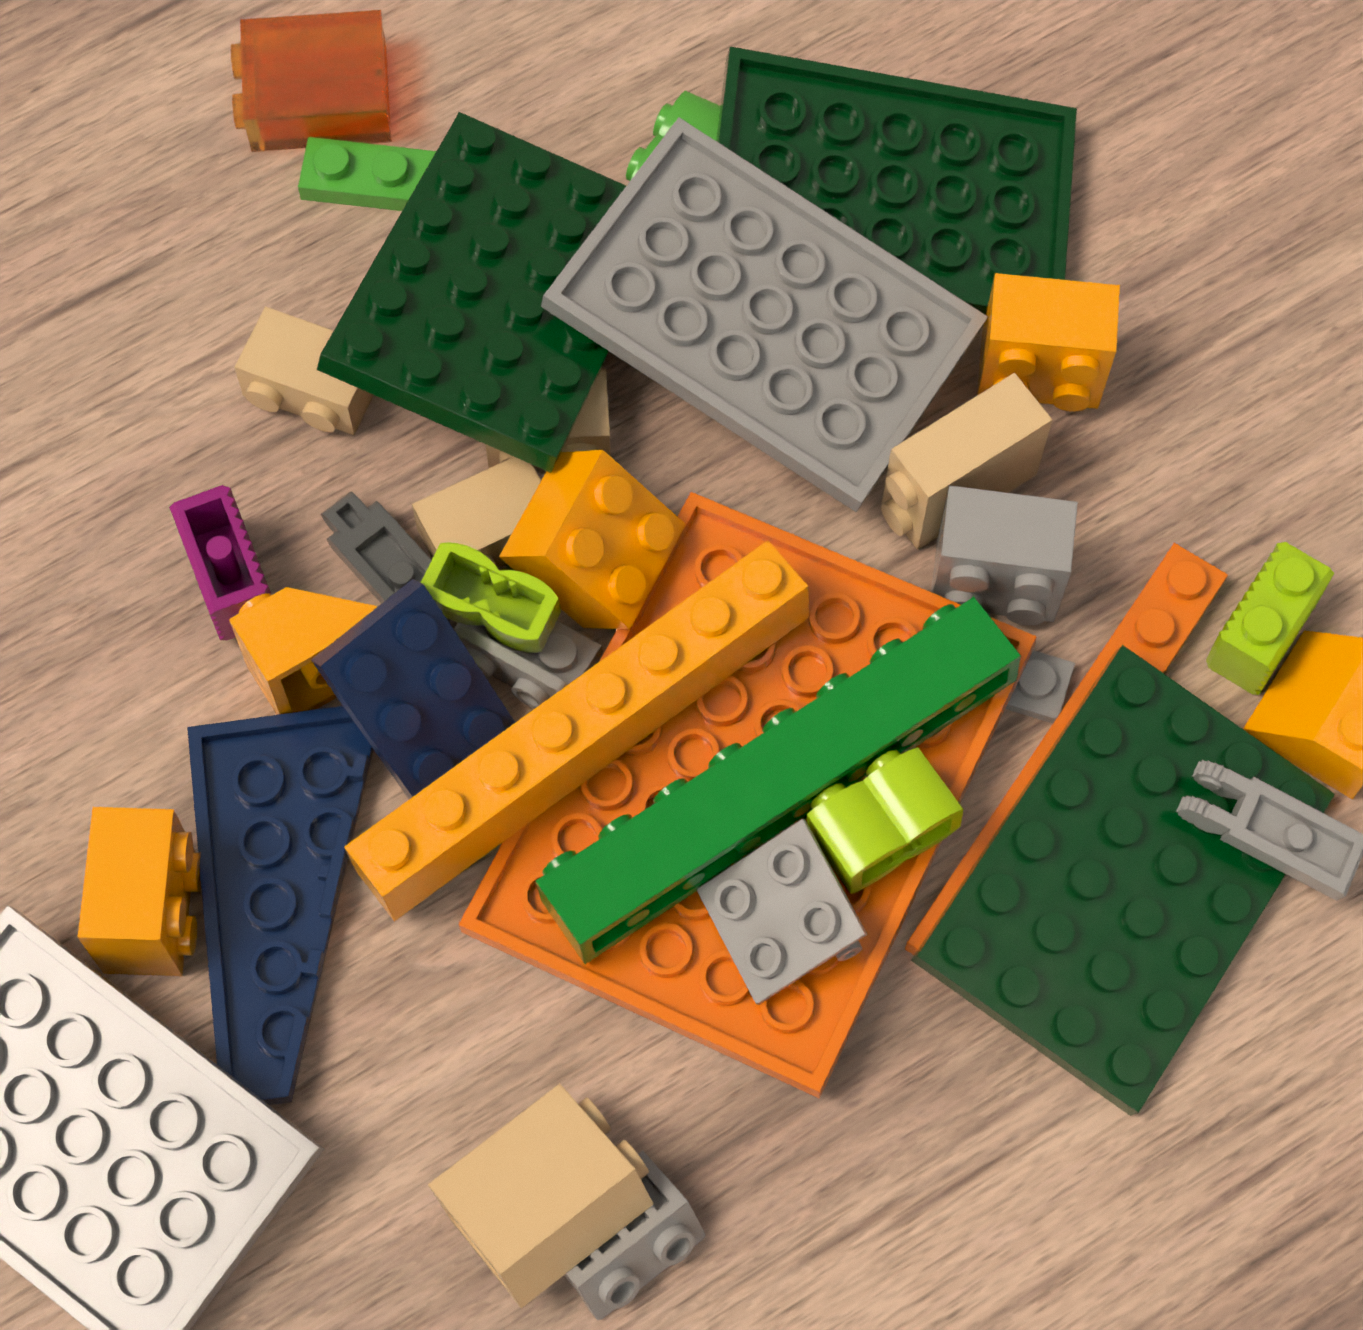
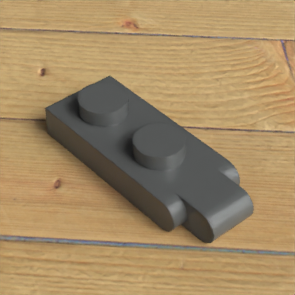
M350 491L321 513L327 526L334 532L327 538L330 547L381 604L412 579L421 583L431 559L379 502L375 501L369 507H366Z

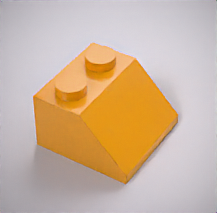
M285 587L273 595L265 593L250 599L241 607L239 614L230 618L229 621L247 668L276 715L316 710L337 698L311 659L377 608V606Z
M1304 630L1243 730L1293 765L1352 800L1363 786V637Z

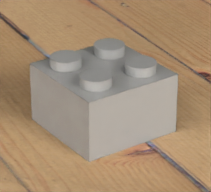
M949 485L937 538L931 592L958 604H963L972 597H975L987 614L1007 616L1010 621L1021 625H1037L1044 621L1054 622L1071 574L1078 502Z

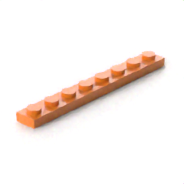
M1173 543L907 941L906 951L915 955L1114 652L1124 645L1165 674L1224 585L1228 574L1178 544Z

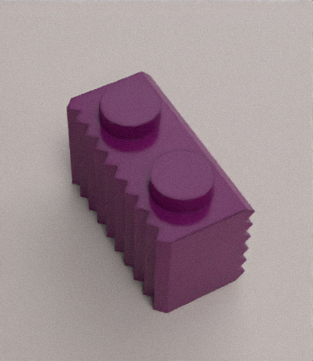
M221 485L174 502L169 508L220 640L227 641L235 638L229 619L239 614L241 607L250 599L265 593L271 594L232 490L227 486Z

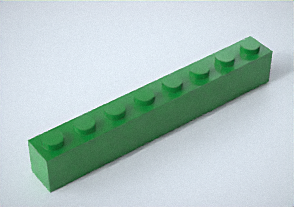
M972 597L957 608L953 604L940 608L925 621L922 627L923 630L904 642L900 638L889 641L873 654L869 665L852 676H849L847 673L835 676L820 688L815 700L800 710L796 711L794 708H788L776 714L765 724L762 730L763 733L746 745L741 746L740 743H734L727 746L710 760L708 764L709 769L688 782L684 778L673 781L655 796L653 805L638 815L632 817L630 814H625L614 819L600 831L598 835L599 840L579 853H576L575 850H570L550 861L543 869V876L535 881L540 899L583 963L587 964L697 891L696 889L801 819L806 820L807 814L813 810L810 806L812 801L825 789L838 783H843L845 787L863 781L867 777V768L883 754L892 750H898L900 754L914 749L1013 682H1016L1021 655L975 597Z

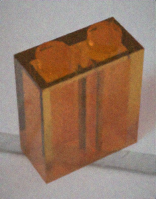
M381 10L240 19L241 43L231 44V63L234 79H242V93L232 95V107L236 130L246 129L251 152L306 148L308 137L369 144L392 142L387 44Z

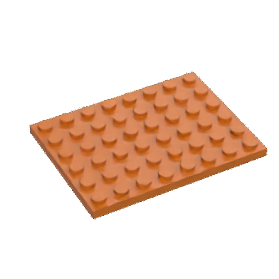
M690 492L677 516L686 524L631 628L616 630L601 660L767 540L808 585L809 618L503 841L458 925L462 933L820 1099L942 841L925 852L905 860L883 878L852 894L849 893L833 870L868 934L858 940L862 950L844 961H839L835 955L759 1005H756L697 891L587 964H584L541 902L535 881L543 876L542 872L546 865L560 854L570 850H575L576 853L584 850L599 840L598 835L600 831L614 819L625 814H630L632 817L638 815L654 804L655 796L668 784L682 778L686 779L687 782L709 769L708 764L710 760L722 749L734 743H740L741 746L746 745L763 733L762 730L765 724L776 714L788 708H794L796 711L800 710L815 700L820 688L835 676L842 673L852 676L869 665L873 654L889 641L900 638L903 642L923 630V624L934 612L949 604H953L956 608L961 604ZM992 617L991 619L1021 655L1017 681L917 746L959 804L1036 644L1037 636Z

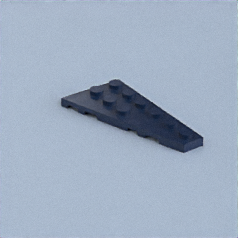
M343 706L187 727L198 853H201L199 867L217 1065L268 1105L290 1103L293 1099L349 857L344 846L353 840L373 753L372 746Z

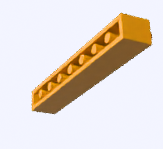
M767 540L344 846L356 872L395 922L808 619V585Z

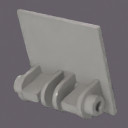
M801 819L696 889L756 1005L763 1003L835 955L839 961L855 956L862 950L858 940L868 935L805 819Z

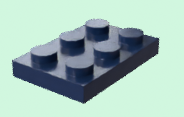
M415 579L409 581L311 659L408 799H411L516 723L424 584Z

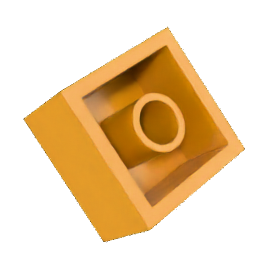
M995 273L986 311L988 318L983 325L977 395L1015 373L1039 403L1053 404L1056 408L1064 411H1081L1086 408L1098 409L1117 349L1120 285Z
M604 450L561 452L552 473L546 471L499 557L515 571L530 574L547 584L557 595L560 609L583 628L630 629L686 524Z
M92 807L78 939L103 974L183 976L184 956H193L195 953L197 920L195 916H189L191 892H200L201 890L199 867L201 853L195 852L191 832H185L174 809Z

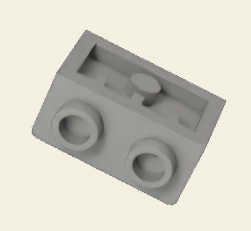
M556 621L542 652L537 653L523 652L504 645L494 638L484 625L466 626L458 623L454 629L486 679L489 680L491 676H494L512 687V693L520 701L533 709L596 665L602 656V645L559 621Z
M641 1151L638 1155L645 1163L649 1173L641 1180L654 1205L564 1275L580 1294L587 1308L597 1320L603 1319L613 1310L630 1303L642 1287L669 1266L683 1261L691 1253L694 1246L705 1237V1232L688 1200L644 1151Z

